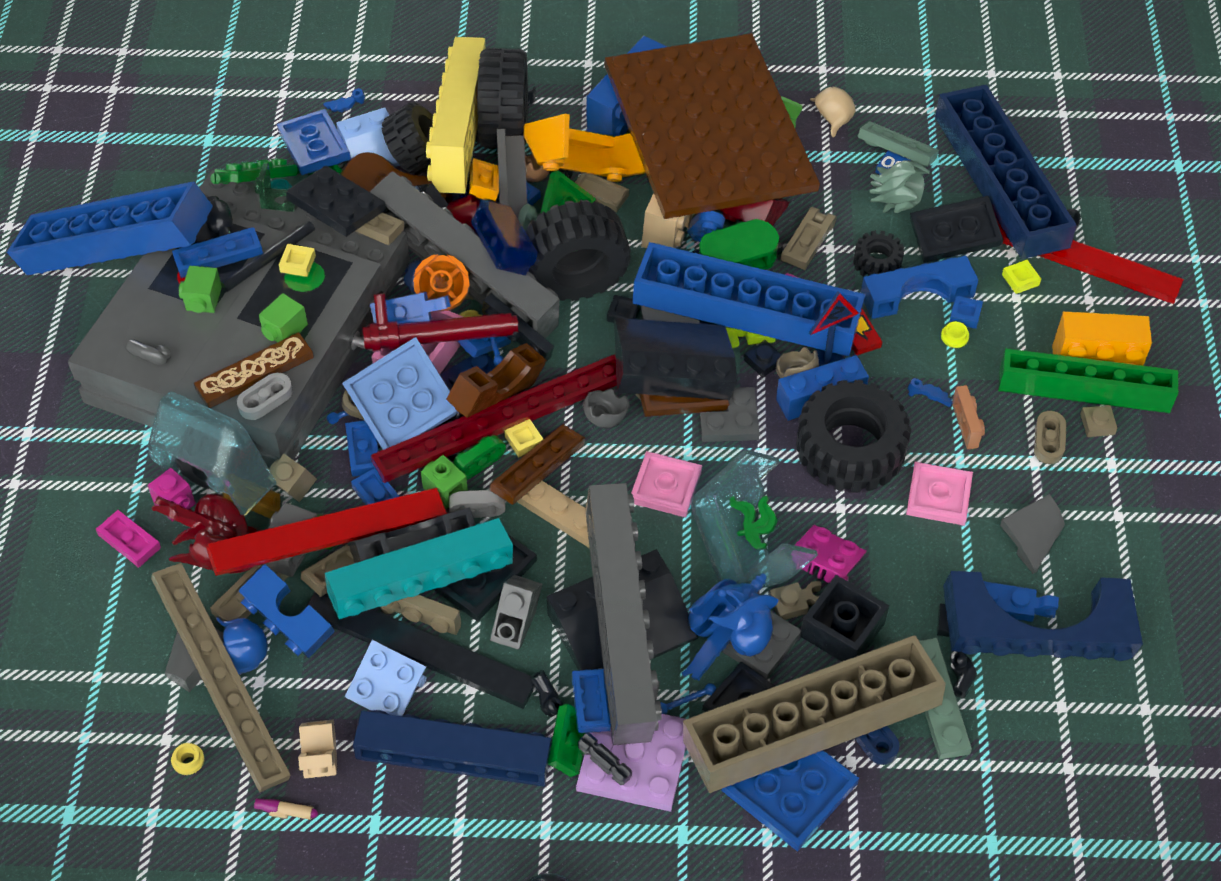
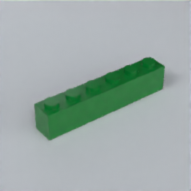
M1005 348L999 369L998 391L1170 413L1178 395V370Z

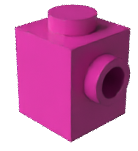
M169 468L147 485L153 503L160 496L186 509H190L196 504L190 485L172 468Z

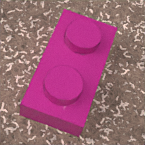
M119 510L96 528L99 537L138 568L161 549L159 541Z

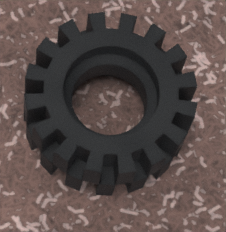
M876 230L871 231V236L868 233L863 234V238L860 237L855 247L853 264H855L856 271L860 270V275L864 277L866 274L870 276L900 269L904 256V246L900 244L901 240L898 237L893 240L894 234L889 233L886 236L885 231H880V234H877ZM882 253L888 258L876 259L869 254Z

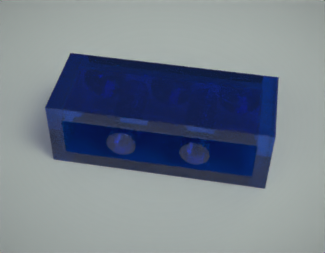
M482 199L471 223L494 265L499 270L526 276L530 267L536 261L537 250L510 206Z

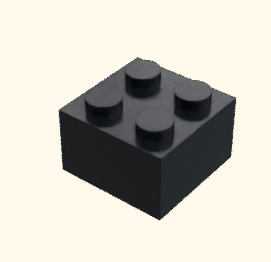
M835 575L803 618L800 637L842 662L864 654L885 624L889 605Z

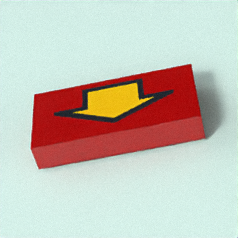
M863 309L852 349L857 356L882 347V340Z

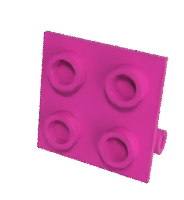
M813 525L790 549L792 554L789 560L794 562L793 566L806 572L809 571L811 575L820 567L817 578L821 579L825 574L823 581L830 583L835 575L847 581L848 573L866 554V550L858 547L852 541L844 540L832 534L826 528Z

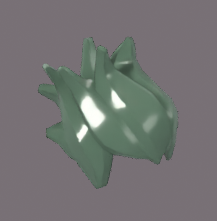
M903 160L889 169L877 167L880 175H870L875 180L871 181V185L876 187V189L869 190L871 194H880L870 201L886 203L883 209L884 213L891 208H895L894 212L899 213L912 209L919 204L925 185L922 174H929L930 171L910 160Z

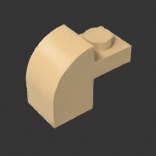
M334 720L301 723L299 726L301 754L298 759L299 770H303L304 778L336 775L337 751Z

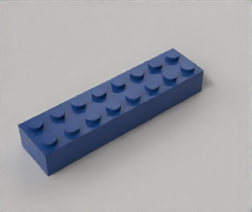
M193 181L32 214L7 253L26 275H32L37 273L43 274L53 270H64L75 266H84L91 263H103L113 259H124L129 256L145 255L151 252L167 251L168 249L188 247L195 242L196 235L207 221V216L213 205Z
M649 242L634 280L633 304L825 351L828 328L812 335L809 334V331L837 291H839L859 312V314L836 324L832 353L849 357L860 320L865 294Z

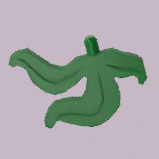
M732 496L730 498V506L745 516L743 522L744 529L737 531V536L745 535L746 540L757 551L766 549L768 545L762 543L759 536L773 532L777 524V515L767 504L769 498L763 496L760 499L758 508L761 517L754 522L756 508L746 501H736V498Z

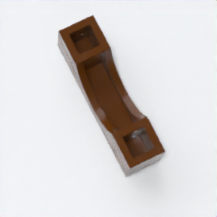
M525 343L510 350L506 357L487 374L478 366L460 373L446 400L459 413L468 418L533 386L547 360L528 343Z

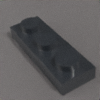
M492 293L483 301V315L503 313L517 315ZM517 315L518 332H513V335L507 336V338L512 342H518L520 345L528 343L548 361L552 356L554 346Z

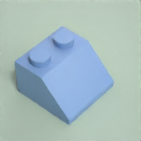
M385 107L336 122L337 130L350 152L351 159L360 153L369 152L383 156L395 167L400 166L390 153L382 133V122L389 116Z

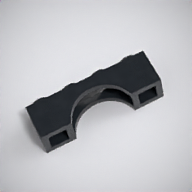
M469 507L405 528L356 540L350 543L349 546L354 563L475 526V522Z

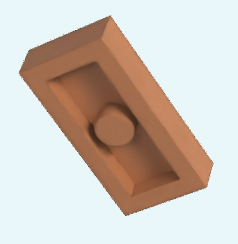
M967 385L958 386L955 388L952 406L966 448H978L981 436L985 434L984 422L982 419H978L976 399L974 396H970Z

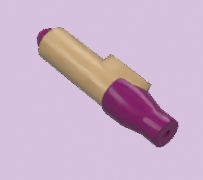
M256 798L254 803V809L263 810L269 813V816L287 819L288 816L311 820L318 816V811L312 806L283 802L277 799Z

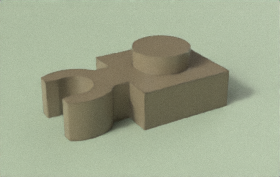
M811 582L806 589L802 590L799 583L770 590L769 595L779 600L777 605L773 607L776 615L787 620L807 614L809 610L808 605L813 606L820 597L813 595V593L820 591L821 582Z

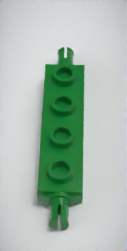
M272 158L271 160H256V162H241V164L226 163V168L215 169V173L211 174L210 179L213 184H229L231 182L239 183L296 176L300 172L296 164H287V159Z

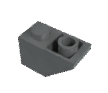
M513 575L504 582L490 641L515 649L521 648L536 613L542 583Z

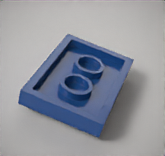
M326 109L277 124L278 132L301 175L316 172L324 166L329 167L351 160L350 152Z

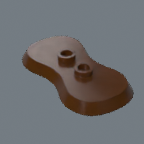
M369 152L360 153L353 157L340 173L368 192L375 188L392 171L400 177H406L413 186L432 183V181H428L427 176L404 173L383 156ZM440 193L447 203L452 202L451 193Z

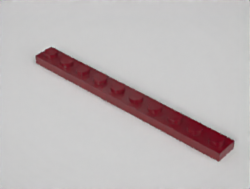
M613 354L502 400L468 418L465 416L374 453L371 455V462L383 482L386 483L422 468L429 462L436 461L442 455L448 457L478 444L484 437L498 436L505 433L504 430L528 419L534 421L584 400L589 392L595 390L605 391L617 386L616 356Z

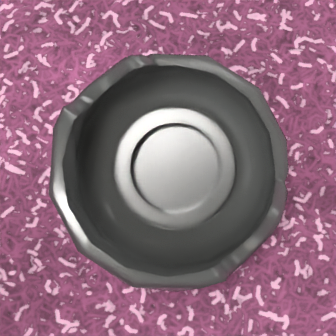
M614 389L589 392L583 402V410L588 420L604 429L618 426L630 407L627 396L617 397Z

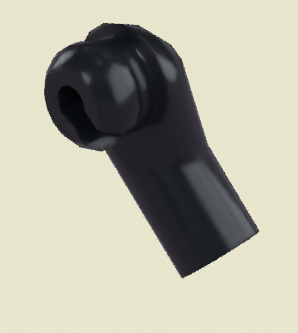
M541 670L532 675L530 679L539 693L542 712L547 716L553 717L558 714L559 706H562L563 703L544 670Z

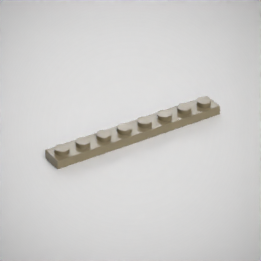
M182 563L152 573L151 579L259 793L289 780L290 773Z

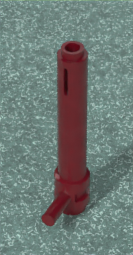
M385 293L374 294L377 323H369L370 326L363 327L365 350L372 349V352L381 351V348L395 350L415 337L420 344L511 336L513 332H518L517 315L503 313L398 324L397 321L388 322Z

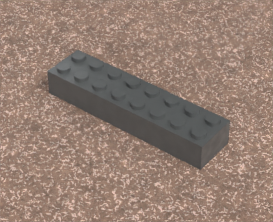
M392 171L370 191V193L385 201L386 210L383 213L404 221L403 231L407 232L408 248L423 260L431 255H450L463 263L469 275L470 287L468 295L482 306L484 299L492 293L545 339L558 327L560 299L555 291L548 287L545 288L537 282L533 274L528 271L524 272L517 267L512 258L500 254L495 250L490 241L482 240L469 225L461 224L448 209L440 208L427 193L420 192L414 188L406 177H400Z
M626 483L590 485L585 509L613 745L651 742L654 731H658V721L662 719L660 701L654 700V690L658 688L656 670L650 669V659H653L654 651L652 640H647L646 629L650 627L648 610H643L642 599L646 598L644 580H639L642 558L641 552L635 551V541H638L637 523L632 522L631 513L634 512L633 494H628Z

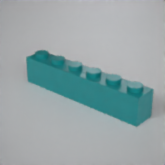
M497 518L326 572L327 593L339 619L356 616L361 612L379 606L383 607L391 602L414 597L422 592L442 588L450 583L473 578L478 574L493 569H501L506 565L512 564L513 544L500 519Z

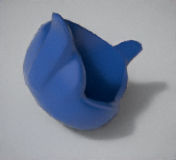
M216 617V620L225 627L223 632L224 647L238 674L241 675L256 669L265 659L268 650L267 638L262 628L246 618L223 621Z

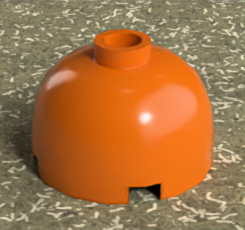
M431 255L424 259L415 270L413 280L415 293L427 292L428 300L449 295L451 307L437 311L452 310L458 307L467 297L470 287L468 271L463 263L454 256Z

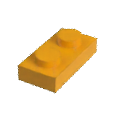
M473 158L470 166L469 193L482 200L490 199L496 201L499 193L498 165Z

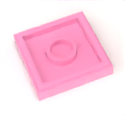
M646 451L631 492L634 497V504L686 517L702 472V465Z
M915 462L906 515L965 526L973 472Z

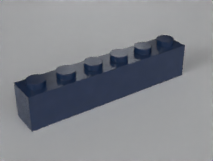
M381 710L361 711L353 742V749L357 760L543 787L546 785L549 769L547 763L551 748V738L537 732L522 734L515 733L507 728H498L496 730L482 728L480 725L473 723L459 725L452 724L444 719L424 720L410 714L403 716L389 715Z

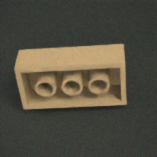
M653 193L645 211L641 247L647 248L649 242L672 248L680 247L685 234L683 229L684 227L688 228L693 214L664 219Z

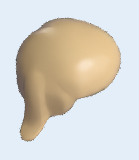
M828 87L815 98H810V101L815 102L821 115L831 124V136L833 138L836 136L837 130L849 122L856 112L855 104L850 95L837 87Z

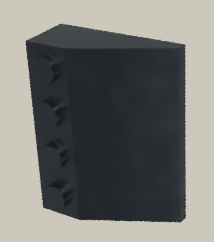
M623 318L614 319L617 393L730 400L737 384L735 355L725 326Z
M657 549L641 555L642 569L639 570V580H644L646 598L642 599L643 610H648L650 627L646 631L647 640L651 639L653 643V659L698 639V635L691 630L688 624L689 613L673 576ZM590 577L547 596V614L578 671L604 669L593 577Z

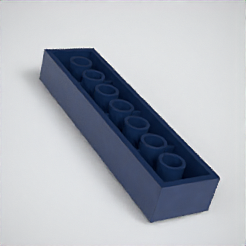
M987 84L939 94L935 118L982 196H989L995 217L1019 257L1025 259L1071 248L1077 227L1075 221Z

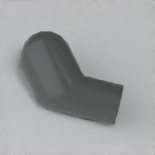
M131 339L126 346L129 353L155 365H163L171 357V351L165 345H159L155 349L138 340Z

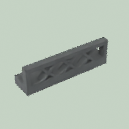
M497 129L502 242L513 241L520 210L527 204L524 136H505V129Z

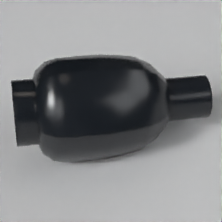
M217 196L208 197L207 199L213 207L205 222L210 231L220 236L231 234L233 218L228 204Z

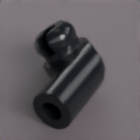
M955 651L950 656L951 667L957 677L953 691L957 697L965 698L977 676V672L966 654Z

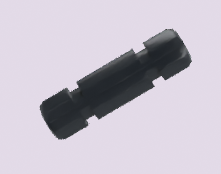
M586 733L578 741V748L585 755L590 754V759L608 775L612 774L613 780L619 785H624L630 780L632 770L625 763L620 764V759L602 743L598 744V740L591 733Z

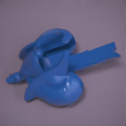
M764 573L760 576L757 575L751 581V584H737L732 579L722 580L692 604L691 608H689L688 624L696 635L709 638L695 655L691 664L682 672L683 677L693 673L691 677L699 681L730 641L739 654L749 657L760 654L765 649L773 632L770 610L777 605L779 600L771 595L757 594L766 583L765 579H767V576Z

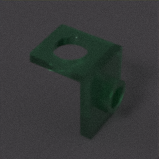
M263 163L259 177L255 181V193L259 194L261 209L293 212L295 205L290 201L284 204L274 201L277 197L286 196L287 190L271 188L269 163Z

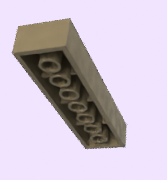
M914 635L683 720V742L708 792L712 793L941 706L946 683Z

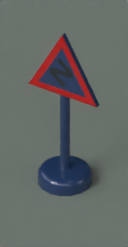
M837 291L809 331V334L812 335L828 328L825 351L816 349L819 366L845 359L843 355L832 353L836 324L859 314L839 291Z

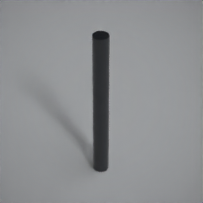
M310 221L306 222L221 282L222 288L226 292L232 290L284 253L287 244L295 245L315 231L314 225Z

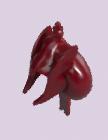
M216 493L203 496L198 501L195 512L160 496L154 502L159 506H152L153 511L160 512L190 527L172 541L173 545L195 539L194 544L189 545L190 553L172 556L169 558V561L187 563L214 571L206 549L207 544L257 532V529L247 526L244 515L235 503ZM253 567L246 568V569H242V570H238V571H234V572H230V573L232 574V573L245 572V571H247V570H250V569L253 568Z

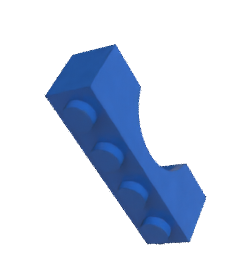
M963 256L863 277L861 293L865 294L864 304L870 318L875 319L897 314L899 302L906 295L913 292L926 291L935 293L944 298L948 303L954 302L956 295L974 298L978 278L968 257Z

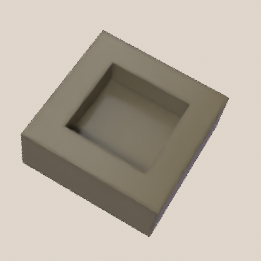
M1111 405L1082 408L1080 415L1087 437L1116 434L1118 428Z

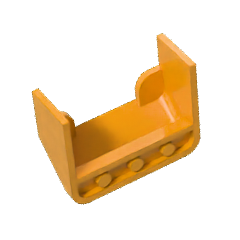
M562 114L524 124L523 136L537 164L543 166L545 171L564 169L604 176L610 182H621L622 177L646 173L631 133L613 137L570 129V114Z

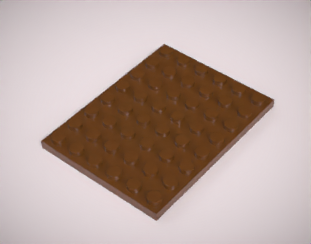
M752 33L605 57V69L664 219L819 191V180Z

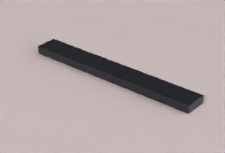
M316 592L307 604L336 630L369 644L374 640L426 666L430 670L524 709L535 689L530 679L531 676L373 609L361 612L356 616L339 619L328 593L320 597Z

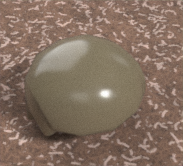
M807 347L802 348L800 352L791 351L784 353L777 360V374L780 378H784L819 367L817 351L814 350L812 354Z

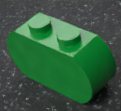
M753 219L747 222H740L734 226L705 234L700 241L699 254L765 270L771 268L776 261L779 235L776 229L766 221Z

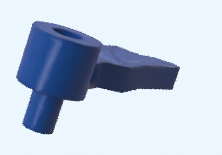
M357 88L353 90L351 97H342L335 101L325 102L323 105L327 109H331L332 112L339 111L342 113L345 110H350L355 102L363 104L365 95L362 89Z
M916 378L912 379L908 385V395L911 397L914 394H923L929 399L938 401L948 407H951L953 404L952 400L948 398V393L942 391L940 387H934L932 384L923 385Z

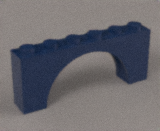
M951 571L943 585L951 651L963 652L969 655L981 652L993 653L997 656L1007 654H1023L1027 657L1054 655L1056 658L1078 656L1092 660L1102 657L1124 661L1133 659L1143 645L1130 579L1100 578L1091 592L1092 604L1090 615L1076 625L1061 629L1034 627L1010 616L997 605L988 593L981 572Z

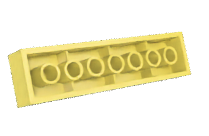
M455 37L453 47L449 46L448 59L445 61V72L442 74V86L439 87V99L436 100V113L433 114V127H430V142H427L426 157L431 158V165H428L427 178L428 181H432V184L439 193L465 194L478 130V69L480 53L486 49L485 38Z

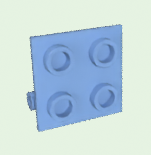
M372 640L345 697L371 711L381 710L389 715L403 716L416 687L422 688L426 682L427 677L423 675L426 666Z

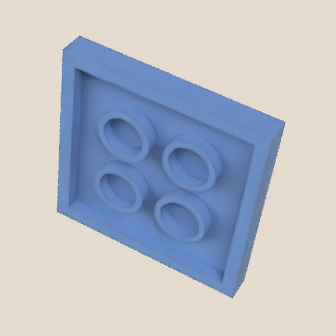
M416 337L342 383L383 450L430 431L459 413L446 400L450 390Z

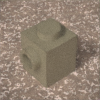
M285 454L271 465L266 476L274 485L299 503L317 480L306 468Z

